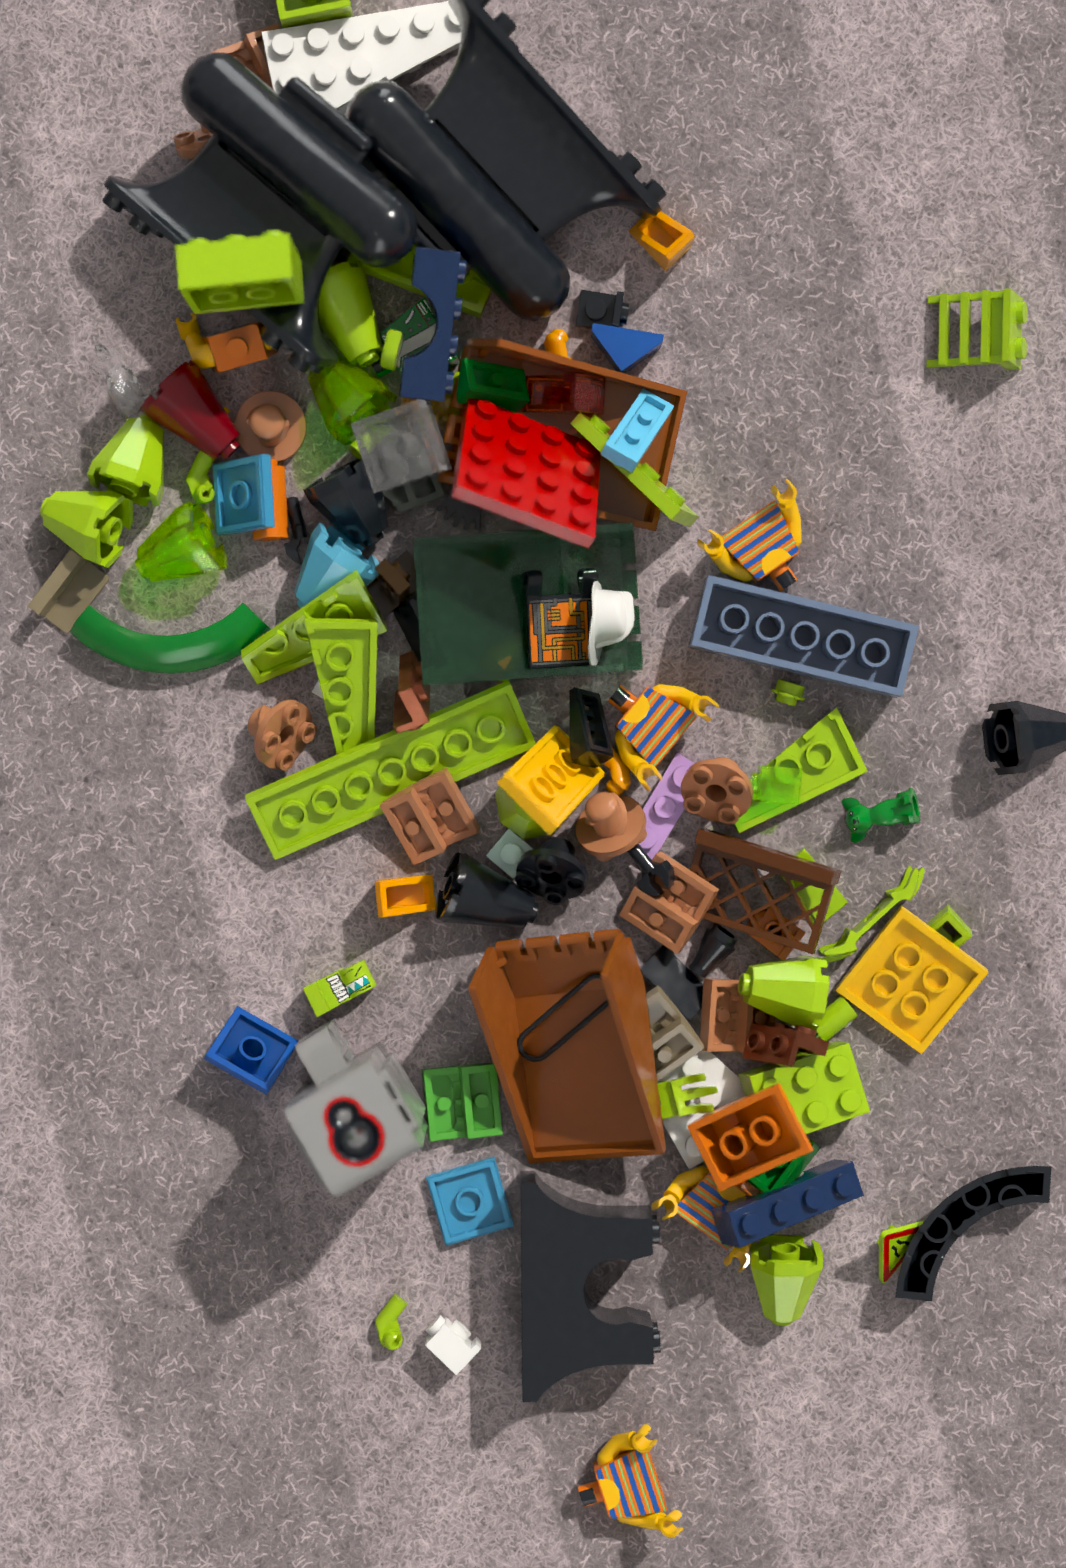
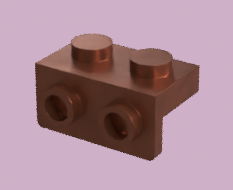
M413 650L400 655L399 683L394 699L393 728L396 733L417 730L428 723L430 719L429 682L431 677L427 665L424 661H418Z
M772 1022V1026L751 1023L749 1034L745 1040L743 1058L751 1061L793 1067L797 1052L826 1056L829 1042L815 1037L817 1031L796 1025L793 1030V1027L777 1022Z

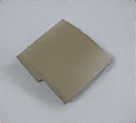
M657 985L646 993L658 1082L703 1050L704 1045L679 1009Z

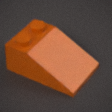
M780 1083L732 1101L715 1109L713 1112L702 1115L687 1125L720 1192L813 1151Z

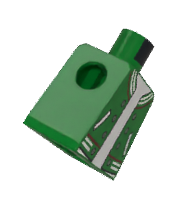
M425 298L416 303L380 333L383 345L387 332L390 329L403 333L404 342L396 367L400 375L403 358L414 355L426 347L435 331L436 317ZM382 352L378 354L379 360L371 364L378 379L392 372V370L380 366ZM457 355L456 357H449L448 368L459 364Z

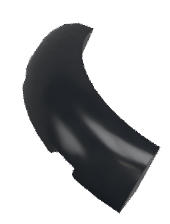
M1025 1166L996 1171L971 1181L945 1198L928 1215L911 1240L901 1264L895 1298L932 1302L938 1271L945 1255L957 1238L982 1217L996 1210L1024 1203H1049L1052 1167Z

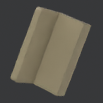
M70 549L27 607L48 619L63 632L69 633L78 617L91 605L107 584L109 576L84 559L76 551Z

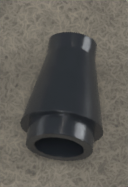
M715 923L711 929H706L693 960L688 965L689 968L699 976L706 978L715 967L736 950L734 945L738 939L727 929Z

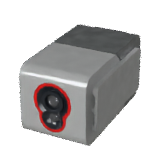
M332 1019L303 1036L295 1045L296 1051L313 1081L298 1089L284 1111L289 1121L287 1128L321 1186L325 1184L331 1194L337 1198L421 1149L428 1123L424 1116L426 1107L394 1053L388 1055L382 1043L378 1042L354 1056L347 1039H342L339 1034L337 1022Z

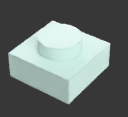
M508 829L486 856L509 876L514 878L519 858L527 851L533 850V848Z

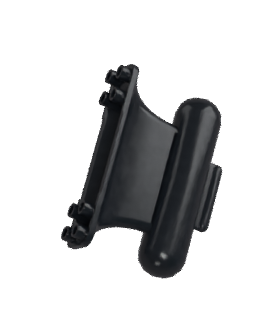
M449 0L448 4L460 25V48L453 70L434 100L423 110L405 89L394 82L381 80L368 83L355 93L348 103L345 117L371 138L373 146L366 157L394 185L395 188L392 191L409 205L416 216L417 238L414 245L420 248L460 252V260L466 261L465 275L472 269L512 313L525 320L537 321L545 319L561 308L568 297L571 285L567 267L548 246L546 241L555 232L579 216L604 207H624L643 219L655 217L661 211L658 203L667 194L654 179H651L648 183L643 182L641 184L634 176L642 168L636 157L630 152H626L623 156H616L612 150H608L522 55L517 44L509 37L517 29V26L505 12L502 11L493 19L484 9L491 0Z
M225 52L200 56L187 68L181 82V101L190 116L213 135L185 167L160 181L143 184L122 177L108 176L104 182V186L108 191L102 201L118 213H121L123 208L131 213L133 216L128 223L137 232L147 235L150 231L160 238L165 236L175 246L187 244V241L198 238L211 242L224 240L229 235H243L249 238L259 237L267 231L289 233L302 261L304 303L251 308L249 310L253 312L252 315L267 327L261 335V339L275 350H279L283 346L293 351L287 361L296 370L306 373L310 369L314 373L320 374L324 367H334L339 360L338 355L329 346L322 334L318 316L322 286L336 256L344 246L361 262L373 268H386L396 264L412 250L417 238V218L402 198L361 165L372 149L371 138L298 77L290 78L278 94L239 60Z

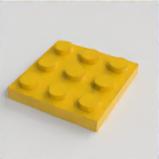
M901 905L837 984L835 991L922 1054L986 977L988 969Z

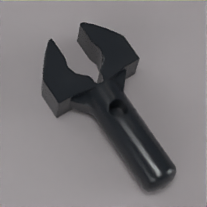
M297 497L287 498V513L293 536L289 543L284 544L286 554L293 561L302 565L300 555L298 554V548L301 545L300 541L303 540L305 544H308L311 535L307 533L299 499Z
M636 844L627 851L642 870V879L637 882V885L644 893L653 896H659L664 893L663 889L656 883L655 875L661 878L667 888L674 885V868L668 860L662 863L653 862L640 844Z

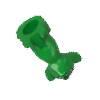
M913 788L897 793L894 799L884 800L871 808L862 805L857 799L852 797L842 800V805L847 810L845 822L852 832V843L862 841L873 824L891 826L899 823L903 825L920 823V809Z

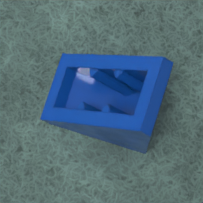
M593 323L591 331L593 341L614 370L621 373H627L660 349L664 334Z

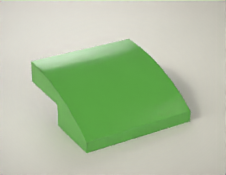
M494 1063L421 1069L426 1107L425 1114L428 1123L427 1135L430 1142L463 1137L472 1139L503 1135L498 1078Z

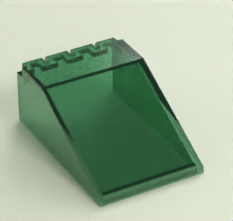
M633 523L596 525L595 540L589 549L538 529L413 539L423 685L571 679L643 673L642 642H627V637L621 642L602 647L599 665L528 668L526 602L522 583L523 572L539 570L543 576L541 596L580 594L577 571L581 568H595L602 590L629 592L632 594L633 600L639 599L637 570L622 571V565L636 563ZM634 606V626L629 635H640L639 606Z

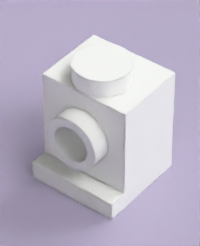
M439 1315L426 1329L429 1335L426 1337L425 1346L455 1375L481 1350L482 1341L477 1336L473 1341L468 1339L471 1333L458 1320L452 1323L447 1317L443 1318Z

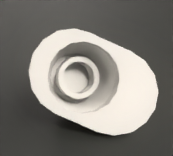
M594 581L592 586V619L588 643V659L592 668L596 667L599 662L602 647L623 641L630 634L635 619L632 594L624 591L602 590L599 581Z

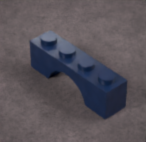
M415 247L411 285L421 290L431 301L435 310L436 326L434 334L426 347L414 355L403 358L400 397L444 402L445 393L452 394L454 372H448L449 357H456L458 335H452L453 320H460L462 298H456L457 283H464L466 261L460 260V252Z
M834 1159L803 1171L804 1174L801 1178L786 1186L762 1194L740 1197L711 1209L721 1243L740 1248L864 1196L853 1161Z

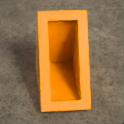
M661 211L655 217L641 218L628 230L635 240L665 271L692 247L695 238L694 233L690 229Z
M433 874L378 879L375 881L378 917L435 910Z

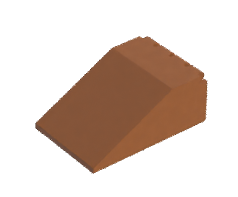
M468 339L467 346L462 347L458 372H460L461 360L464 358L524 369L529 398L531 379L577 381L575 413L529 411V402L516 413H521L529 419L547 426L557 427L562 432L580 439L586 438L570 424L579 413L590 418L594 414L597 415L610 427L607 433L611 436L643 388L674 405L670 416L640 460L641 464L646 462L661 476L658 480L665 486L667 485L687 395L686 390L503 339ZM459 378L455 380L450 407L460 409L459 416L448 414L442 441L443 443L453 445L452 450H440L435 473L439 475L437 482L453 486L464 408V404L457 403L456 398ZM532 380L531 409L574 411L575 382ZM538 384L542 385L543 387L542 391L540 392L536 391L535 389L536 385ZM555 385L557 390L551 392L550 386ZM565 386L571 387V391L569 393H566L564 391ZM535 399H542V406H535ZM549 399L556 400V407H549ZM563 400H571L570 408L563 407ZM601 455L597 519L656 531L661 510L607 458Z
M620 928L594 931V941H592L590 932L561 934L559 944L555 935L526 938L525 946L522 939L496 941L495 948L487 947L469 985V994L529 1163L661 1155L665 1153L666 1145L645 983L631 937L625 938ZM600 973L601 979L589 981L526 1035L522 1043L523 1049L531 1056H540L607 999L609 1006L546 1059L539 1062L525 1059L518 1051L517 1041L520 1034L583 979L591 974Z

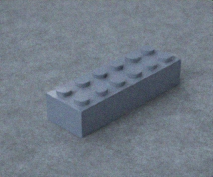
M707 575L704 579L688 648L897 698L903 695L919 626Z

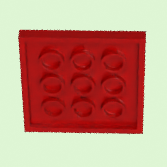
M469 398L463 408L451 497L589 549L595 540L601 452L587 439H580L562 432L557 427L539 423L521 413L511 412L494 405L488 400Z

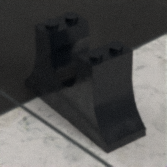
M521 1171L522 1402H537L546 1390L556 1382L585 1369L606 1365H654V1353H660V1331H658V1323L652 1322L650 1312L627 1306L617 1309L605 1308L593 1302L584 1290L585 1281L589 1273L598 1264L610 1259L631 1261L653 1255V1244L660 1243L659 1222H657V1215L651 1214L649 1205L607 1206L580 1202L552 1189L535 1171Z

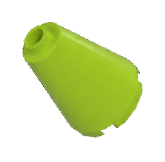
M349 261L330 267L319 299L318 316L320 327L350 364H359L361 368L369 366L379 360L378 354L383 350L365 269L360 261H356L353 268Z

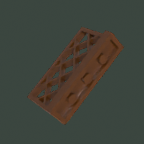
M698 829L694 842L697 843L690 870L709 883L726 874L735 890L734 893L721 900L716 896L703 919L806 953L815 954L835 884L839 882L842 870L714 830ZM705 852L716 855L723 867V870L708 878L701 867ZM725 859L735 861L736 863L729 866ZM744 864L751 867L757 880L740 888L731 870ZM759 869L770 873L762 877ZM775 875H779L785 878L791 891L774 899L765 881ZM793 880L798 881V882H801V883H804V884H802V885H800V886H798V887L796 888V886H795ZM760 885L769 903L752 911L743 893ZM810 885L823 889L820 904L808 910L799 891ZM793 895L803 914L786 922L777 903ZM738 896L747 914L737 920H732L727 917L722 904ZM771 907L780 926L771 931L761 929L755 915ZM716 908L719 915L711 913L709 911ZM818 911L814 922L811 914ZM806 918L812 930L808 944L795 940L788 926ZM747 919H750L753 926L742 922ZM784 930L787 937L775 933Z

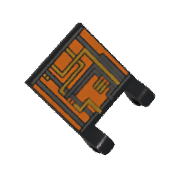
M595 568L579 569L577 571V582L580 594L541 596L543 584L541 571L523 572L522 583L526 602L528 668L590 665L588 643L592 619V586L594 581H598V573Z

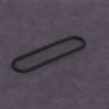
M600 973L591 974L583 979L520 1034L517 1046L518 1051L525 1059L532 1062L546 1059L609 1006L607 999L544 1054L534 1057L527 1054L523 1049L522 1043L526 1035L589 981L601 979Z

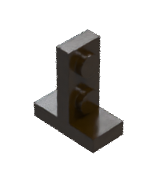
M406 550L392 564L386 558L383 559L374 568L376 578L366 587L385 620L427 582L431 576Z

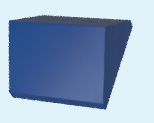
M237 1006L205 1055L204 1060L267 1095L293 1053L298 1040Z

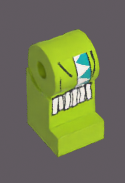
M365 959L306 985L303 990L316 1017H319L370 990L377 984Z

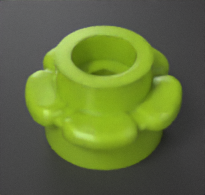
M778 679L775 689L771 688V692L777 693L775 700L778 702L796 706L797 700H805L802 697L805 686Z

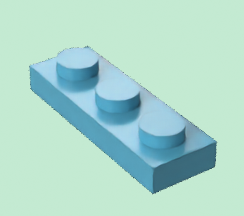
M643 388L606 442L600 455L632 473L670 416L674 405Z

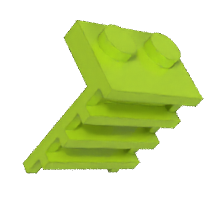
M1011 288L1003 289L1002 291L982 290V292L941 293L936 296H928V304H939L938 359L926 360L927 368L999 364L1006 370L1021 369V360L1025 359L1027 355V342L1025 337H1022V323L1027 322L1028 308L1023 298ZM972 301H982L980 357H970ZM960 302L959 358L949 359L950 303Z

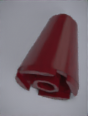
M190 360L189 363L187 361L168 375L158 385L160 388L156 393L158 397L154 399L150 394L141 406L140 410L146 416L214 460L220 456L227 460L240 447V444L237 442L240 433L193 360Z

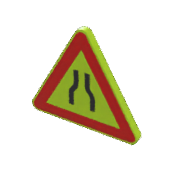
M924 1221L900 1227L889 1225L888 1230L881 1232L877 1243L879 1245V1280L882 1283H886L902 1264L911 1240Z

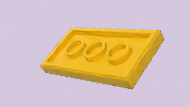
M555 724L499 779L497 784L551 835L606 774L599 766L591 768L572 763L570 757V737Z

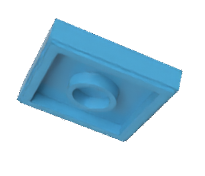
M258 454L213 464L217 535H234L275 527L271 455Z
M494 1156L426 1176L445 1246L514 1226Z

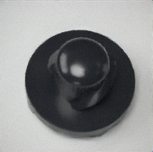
M550 837L539 848L527 851L519 858L515 882L520 887L544 897V900L551 905H562L566 899L577 897L585 890L588 873L585 866L574 857L575 848L570 841L561 837Z

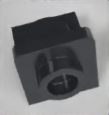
M581 290L575 327L592 330L593 323L619 327V324L626 325L630 303L623 302L624 292L617 291L616 295Z

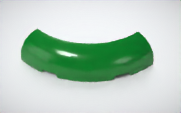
M242 603L222 620L206 628L180 635H150L124 628L107 618L97 608L89 605L75 621L70 632L85 646L117 664L152 673L176 674L209 669L240 656L242 649L271 630V628L246 604Z

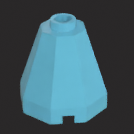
M319 522L311 533L295 587V596L299 599L297 605L302 608L356 569L365 586H367L376 578L374 568L379 564L378 559L371 554L367 560L362 555L361 551L365 549L362 545L354 544L340 530L329 525L326 530L325 524Z

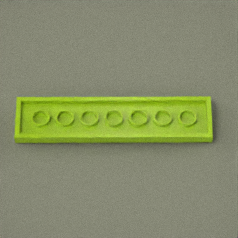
M509 680L431 713L429 722L417 730H407L401 733H396L395 730H392L245 794V800L274 859L277 860L383 814L380 807L381 802L435 772L448 768L456 782L528 751L536 742Z

